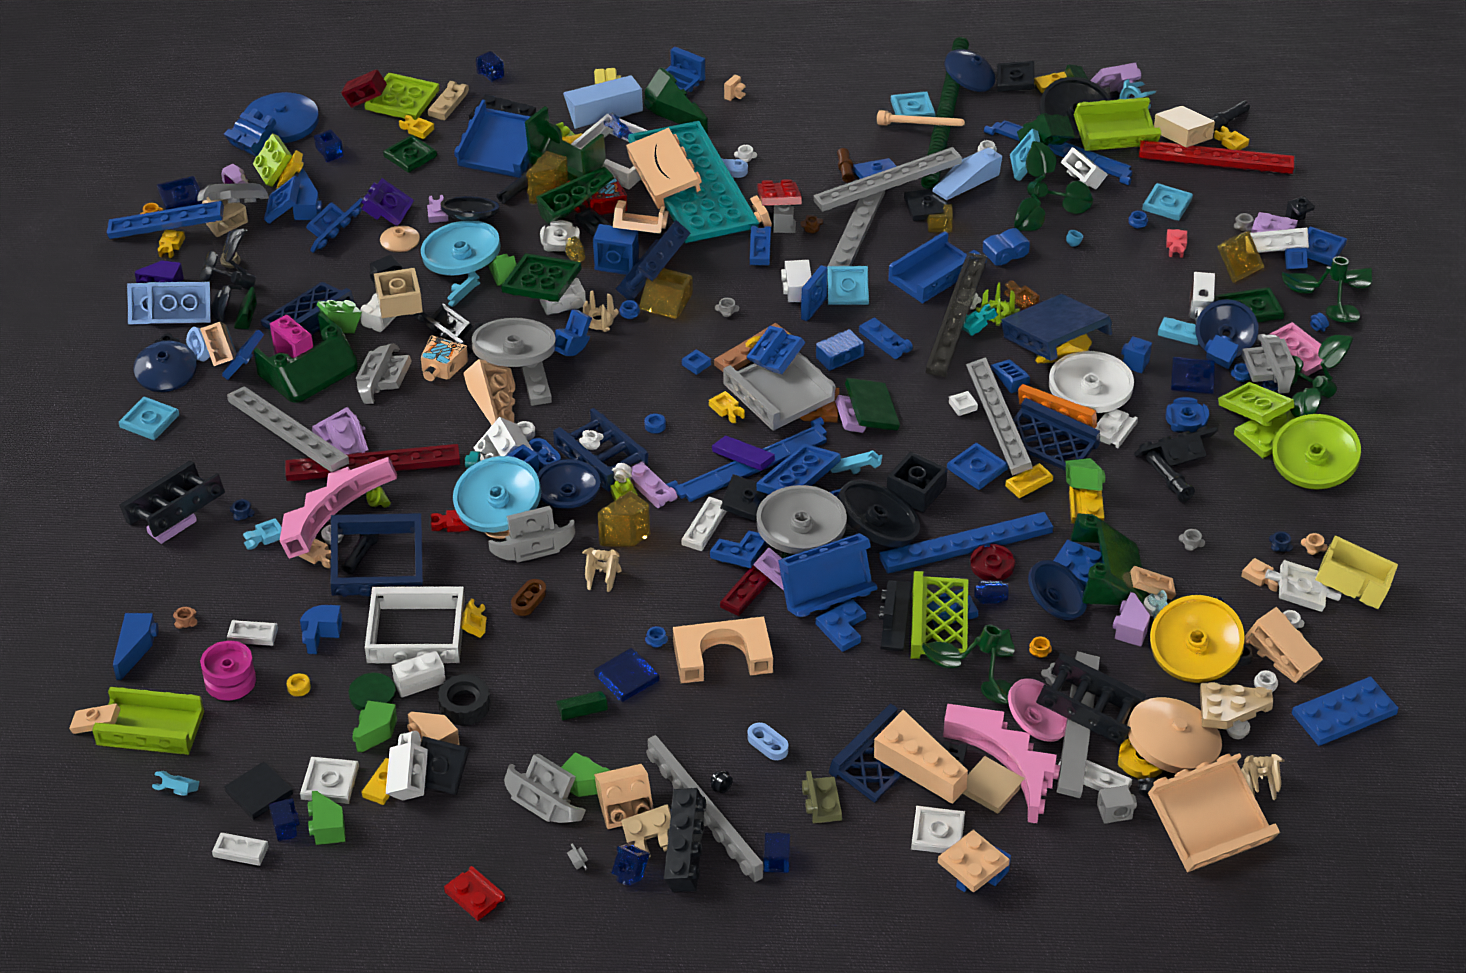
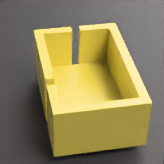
M1334 536L1315 580L1342 592L1346 596L1353 598L1357 596L1360 598L1359 601L1379 609L1390 589L1398 564L1338 536Z

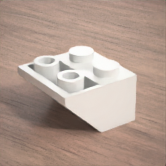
M501 417L495 421L474 447L475 451H480L481 461L491 457L507 456L522 444L533 450L518 424Z

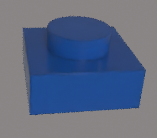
M1307 248L1285 249L1286 269L1308 268Z
M697 349L682 358V366L696 375L711 365V358Z

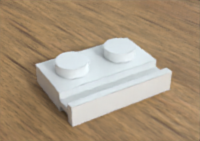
M1118 409L1105 412L1095 428L1100 430V441L1109 445L1111 443L1115 444L1116 448H1119L1136 426L1138 417H1129L1128 413Z

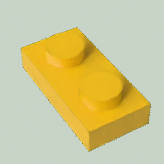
M295 151L279 176L277 189L294 177L296 172L299 173L304 164L302 162L303 153Z

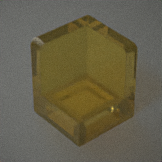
M952 204L944 205L943 214L929 215L927 218L928 232H952Z

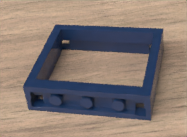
M421 513L331 515V595H343V597L348 595L370 596L372 594V587H423ZM415 533L416 576L338 578V535Z

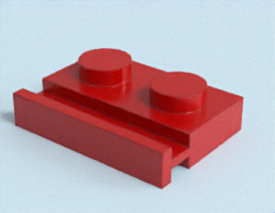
M472 866L469 867L466 873L462 872L444 886L445 893L477 921L496 908L500 901H505V894Z

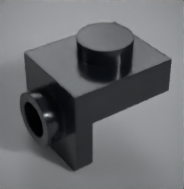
M1305 196L1288 201L1285 217L1298 221L1303 220L1306 217V213L1313 211L1315 206Z

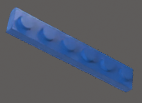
M222 201L109 219L107 235L109 239L221 221L223 220L224 205Z

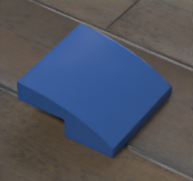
M769 326L747 355V359L767 370L783 374L806 342L802 337L787 334L783 328Z

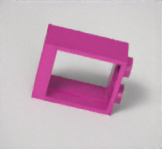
M287 314L270 323L275 355L284 353L295 358L313 348L312 335Z

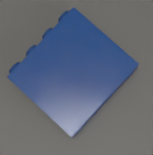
M482 99L480 105L475 109L473 119H470L468 123V129L462 134L459 146L455 148L454 156L457 158L458 166L520 178L530 163L525 121L530 117L486 108L485 100Z

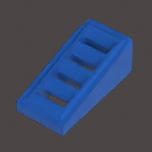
M1010 359L991 365V369L1010 393L1017 392L1022 384L1030 386V376Z

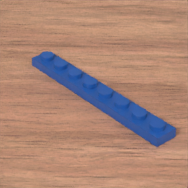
M1041 512L880 552V560L888 574L973 553L974 550L985 545L984 547H990V544L1001 546L1053 533V525L1046 513Z

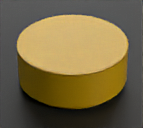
M301 673L290 676L286 683L288 692L293 696H303L311 689L309 677Z

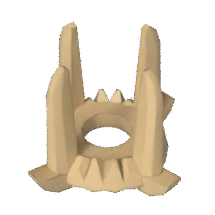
M593 290L590 291V304L586 301L583 305V313L592 317L589 328L603 330V332L610 330L609 326L612 325L614 318L619 313L618 309L614 310L613 298L609 293L607 294V309L604 304H602V307H595ZM601 315V320H596L593 317Z
M591 547L584 550L583 554H587L585 566L587 589L591 590L595 570L599 569V572L603 570L606 573L607 592L611 591L616 572H621V567L618 563L619 553L615 550H594Z
M1271 754V757H1254L1253 755L1246 757L1241 771L1254 797L1255 791L1259 792L1258 778L1260 776L1263 779L1264 775L1268 777L1272 799L1275 800L1277 796L1276 791L1279 792L1281 788L1279 762H1284V759L1276 754Z

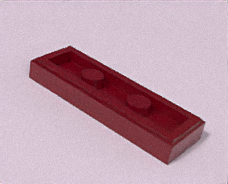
M753 565L720 601V608L740 616L771 579Z

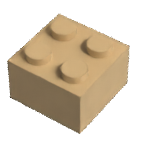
M415 268L374 274L376 294L382 318L423 312Z

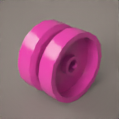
M222 641L208 647L202 654L200 663L205 687L212 697L227 701L240 699L254 688L256 675L252 654L245 644L238 641Z

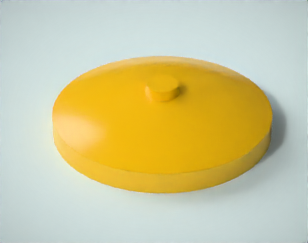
M1204 595L1185 596L1170 602L1157 614L1150 633L1151 649L1157 663L1171 676L1186 682H1209L1226 675L1240 660L1244 649V629L1238 615L1224 602Z

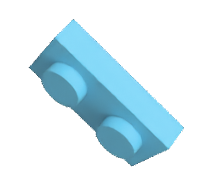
M1163 318L1158 330V336L1198 346L1195 324L1173 318Z

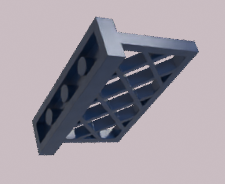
M321 282L260 320L261 325L271 330L270 323L287 314L313 335L320 330L318 314L321 313L317 306L318 301L315 300H349L354 302L352 291L347 288L341 291Z
M1025 398L1021 403V409L1013 419L1027 454L1065 471L1066 463L1064 459L1075 457L1076 460L1086 459L1093 449L1096 450L1100 445V430L1028 398ZM1024 417L1032 423L1020 425L1019 421ZM1046 427L1050 429V432L1039 434L1037 428ZM1034 429L1036 435L1024 437L1023 431ZM1064 435L1069 440L1058 442L1056 436ZM1053 438L1054 443L1042 444L1041 439ZM1038 440L1039 446L1033 448L1027 446L1026 442ZM1082 443L1087 447L1086 449L1076 451L1075 444ZM1071 445L1072 452L1061 453L1060 447ZM1057 449L1058 455L1049 456L1045 451Z
M891 703L832 759L828 772L835 779L838 776L843 778L874 803L903 775L894 770L893 776H882L881 768L891 767L876 758V762H863L864 754H874V748H871L874 746V739L898 715V708ZM850 768H860L861 776H852L847 771ZM864 768H877L878 776H865ZM866 782H879L880 789L874 793L867 788Z

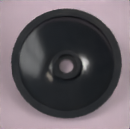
M462 196L443 200L440 203V209L457 221L482 222L499 212V204L486 198Z

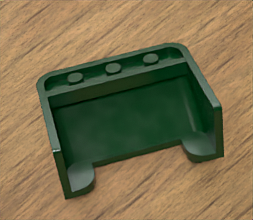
M1078 513L1071 534V541L1099 543L1103 563H1095L1090 567L1082 602L1086 604L1121 606L1122 601H1127L1131 592L1135 593L1144 605V600L1148 594L1146 591L1133 587L1130 573L1134 566L1142 568L1137 544L1097 516Z

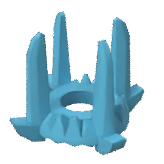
M1129 79L1124 81L1120 99L1143 98L1156 93V91L1141 93L1138 87L1145 84L1141 81L1130 83ZM1130 94H1133L1135 96L1133 98H1129Z

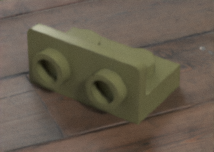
M806 771V780H802L803 795L808 796V799H805L806 813L811 814L812 822L842 821L835 777L813 779L811 771Z

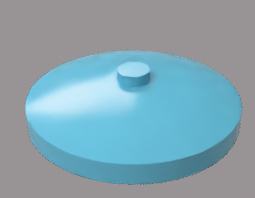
M459 221L447 224L433 231L422 243L421 256L424 265L435 273L443 275L467 274L479 270L492 262L500 251L501 242L497 230L491 225L480 221Z
M509 456L491 457L472 465L461 475L454 488L453 503L459 518L468 527L487 533L509 530L507 516L537 508L541 498V485L535 470L525 461Z

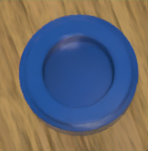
M655 413L645 418V429L648 432L660 433L665 430L666 419L663 415Z

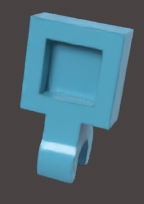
M276 518L257 524L254 531H248L243 534L246 539L244 545L248 550L257 547L261 541L264 545L280 540L282 527Z
M166 771L155 772L156 776L162 778V784L152 785L156 790L171 788L174 789L173 793L184 796L190 792L198 791L200 781L179 775L173 776Z

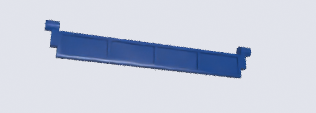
M1004 120L1002 123L996 122L992 127L986 125L984 133L993 136L996 132L1020 141L1017 131L1023 127ZM1066 142L1062 145H1048L1054 154L1065 157L1073 147L1094 162L1104 172L1119 177V182L1126 185L1131 183V178H1129L1132 175L1131 166L1091 151H1085L1083 148Z
M819 417L812 420L811 428L763 448V450L775 454V461L763 470L784 461L803 444L817 447L826 443L827 438L825 436L827 431L822 427L824 425L823 419ZM733 461L683 484L678 485V482L674 480L666 485L669 488L672 487L680 499L686 497L689 502H692L728 486L733 474L746 478L761 470Z

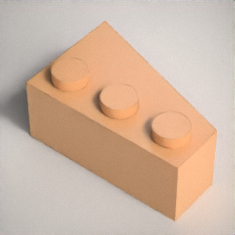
M1277 607L1259 618L1244 636L1245 645L1250 643L1258 649L1257 654L1262 658L1267 656L1275 662L1274 667L1295 683L1315 670L1323 660L1318 651L1306 641L1302 633L1291 624L1286 615Z

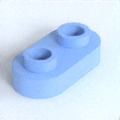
M722 159L732 177L741 178L748 174V164L741 159Z
M191 328L186 338L187 346L194 352L196 360L204 362L210 355L200 328Z
M754 723L748 728L749 743L772 760H781L787 756L788 741L765 723Z

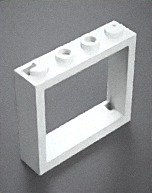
M607 113L571 145L582 149L599 134H603L606 137L609 133L628 141L629 134L648 130ZM608 159L605 160L602 166H605L613 174L614 178H617L621 186L626 189L632 188L641 180L634 166L629 169Z
M372 587L365 642L367 663H400L433 651H437L442 663H460L463 631L461 629L462 613L465 609L464 587ZM380 609H456L453 644H376Z

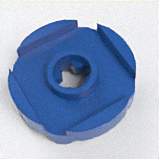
M1177 398L1173 401V404L1167 406L1166 420L1174 432H1197V429L1206 426L1208 423L1209 410L1204 403L1203 406L1198 404V400L1194 398Z

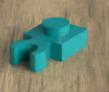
M987 304L979 313L974 311L959 323L967 333L973 336L988 325L987 320L994 319L998 314L995 308H991L990 304Z

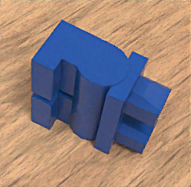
M253 108L249 114L242 112L239 116L240 119L234 124V128L232 130L228 129L224 136L231 145L245 150V152L256 157L272 133L274 134L272 129L277 122L268 114L260 121L263 114Z

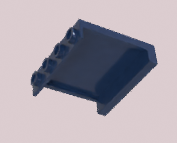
M1063 294L1001 319L1004 338L1050 361L1058 358L1056 346L1095 329L1109 336L1112 335V321L1109 315Z

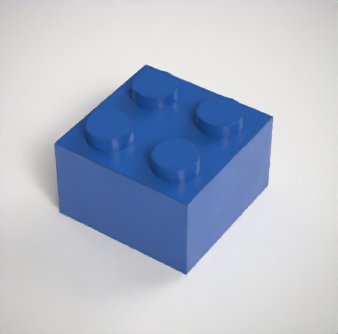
M599 224L593 238L594 269L627 275L639 260L638 231Z

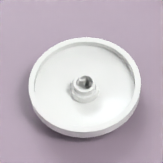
M1095 351L1071 353L1060 358L1050 370L1049 388L1054 396L1096 410V413L1109 412L1123 406L1133 393L1134 377L1129 367L1118 358L1106 353Z

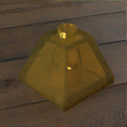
M1249 231L1234 235L1220 242L1217 246L1233 283L1264 268Z

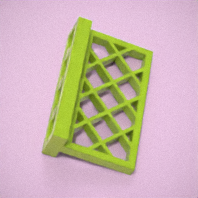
M914 571L911 658L920 659V654H925L922 644H926L931 638L937 642L951 643L956 639L962 644V649H958L960 654L967 650L968 579L924 577L922 571ZM927 584L937 585L940 590L933 594L927 588ZM961 586L963 591L956 595L950 588ZM946 593L952 599L944 603L938 597ZM932 601L940 606L934 612L927 607ZM955 602L963 608L958 613L949 608ZM944 610L951 616L946 622L938 617ZM932 619L940 625L935 630L930 629L926 625ZM954 621L963 626L957 632L949 626ZM943 629L951 635L945 641L937 635Z

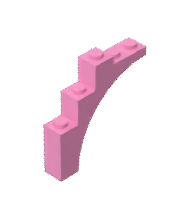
M389 457L352 470L346 467L329 473L327 487L306 493L304 507L284 514L280 543L289 559L310 552L313 540L320 529L331 518V515H335L339 510L364 493L397 479V473Z
M947 704L943 737L976 746L994 756L1009 770L1024 777L1025 779L1021 782V788L1028 807V822L1037 823L1038 815L1044 814L1045 799H1041V795L1046 796L1047 788L1052 789L1053 779L1058 780L1060 765H1055L1057 755L1033 751L1034 743H1029L1030 734L1007 730L1008 722L1003 721L1004 712Z

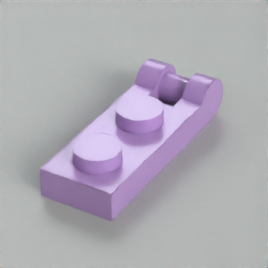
M642 461L631 467L632 484L655 507L660 508L665 505V502H672L677 499L676 491L672 487L669 488Z

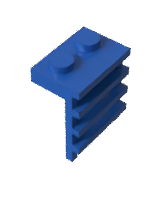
M673 47L671 49V65L666 71L677 80L675 84L680 90L684 89L686 92H692L694 86H699V82L705 80V58L678 47Z

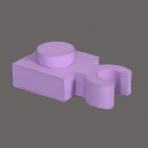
M440 195L439 200H433L432 196H429V205H427L429 223L448 221V215L440 209V203L444 200L443 195Z

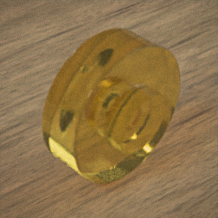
M576 236L566 239L565 250L567 256L572 261H583L585 259V252L580 240Z

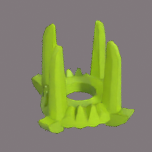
M1000 282L997 285L995 301L990 300L988 302L989 290L987 289L983 293L981 308L976 307L978 313L987 304H990L991 308H997L996 312L998 315L994 319L989 320L995 322L996 326H1000V323H1002L1001 319L1020 311V309H1015L1014 291H1010L1009 302H1006V300L1004 302L1001 301Z

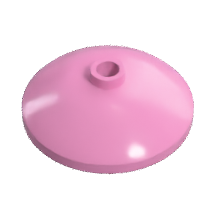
M1021 679L1010 688L1008 694L1009 708L1017 724L1026 733L1039 740L1054 742L1064 737L1067 718L1036 703L1044 683L1034 679Z

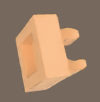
M734 75L724 83V99L731 101L735 97L742 99L745 96V93L741 92L745 85L741 83L740 76Z

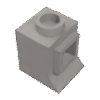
M774 205L773 233H796V220L793 219L794 206Z

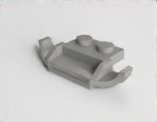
M256 183L213 184L200 190L198 194V201L207 200L208 196L211 201L228 200V203H240V199H244L245 203L256 202V198H269L266 189Z
M1259 334L1256 340L1257 343H1262L1261 347L1245 348L1242 350V357L1252 381L1273 380L1274 383H1278L1279 394L1289 393L1295 375L1296 364L1285 339H1280L1272 334Z
M395 343L380 346L374 351L368 352L356 376L357 388L364 404H373L375 401L373 394L378 393L380 390L399 389L412 360L409 355L393 356L392 352H399L400 350Z
M550 506L507 516L509 536H505L506 541L495 542L489 540L488 544L489 550L494 555L505 560H514L517 563L558 553L575 535L574 520H570L567 526L559 528L557 524H554Z
M540 754L533 755L526 773L521 774L516 771L513 764L508 766L504 781L507 790L512 795V800L547 822L565 823L582 821L586 810L570 805L571 800L567 798L576 776Z

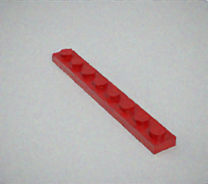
M1145 140L1140 142L1139 158L1293 174L1294 156L1193 145L1184 147L1180 144Z

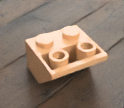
M642 764L594 774L598 798L607 829L622 826L621 820L653 809L648 773Z

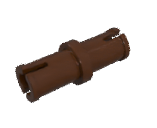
M841 148L837 151L839 159L838 168L841 171L843 181L848 183L854 180L853 161L850 159L848 149Z

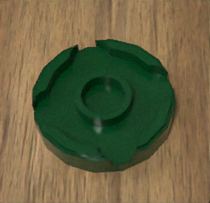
M372 672L363 674L350 684L348 690L350 703L359 711L360 709L365 710L368 701L392 704V700L396 697L394 682L390 677L382 673Z

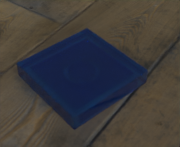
M195 176L157 184V190L165 210L202 204V201H198L200 188Z
M1173 357L1171 390L1213 394L1215 361Z
M632 648L594 669V675L621 702L660 680L659 674Z

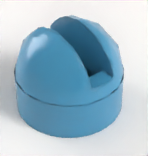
M1069 230L1066 236L1067 243L1072 247L1078 246L1083 239V234L1076 230Z

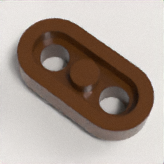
M540 579L527 581L511 599L512 612L518 616L531 614L547 594L546 584Z

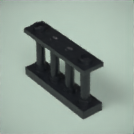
M189 460L119 504L126 523L132 525L142 518L147 521L153 537L156 538L226 492L219 474L216 473L207 480L199 477L195 463ZM193 485H196V487H194L190 491H186L188 488L192 487ZM179 496V498L175 499V500L172 501L171 503L168 502V501H170L171 499H173L174 497ZM161 507V509L153 514L151 513L155 509Z
M1061 652L1051 671V674L1057 677L1052 687L1044 684L1036 703L1121 745L1131 727L1125 725L1129 713H1132L1133 709L1144 701L1146 694ZM1065 681L1078 687L1073 698L1060 692ZM1086 692L1099 697L1094 709L1081 703ZM1108 702L1121 708L1116 720L1103 714Z

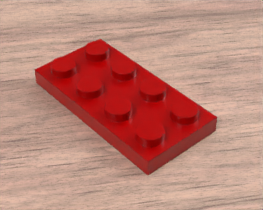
M790 179L781 180V183L763 180L762 183L757 184V192L762 206L802 204V196L797 184Z

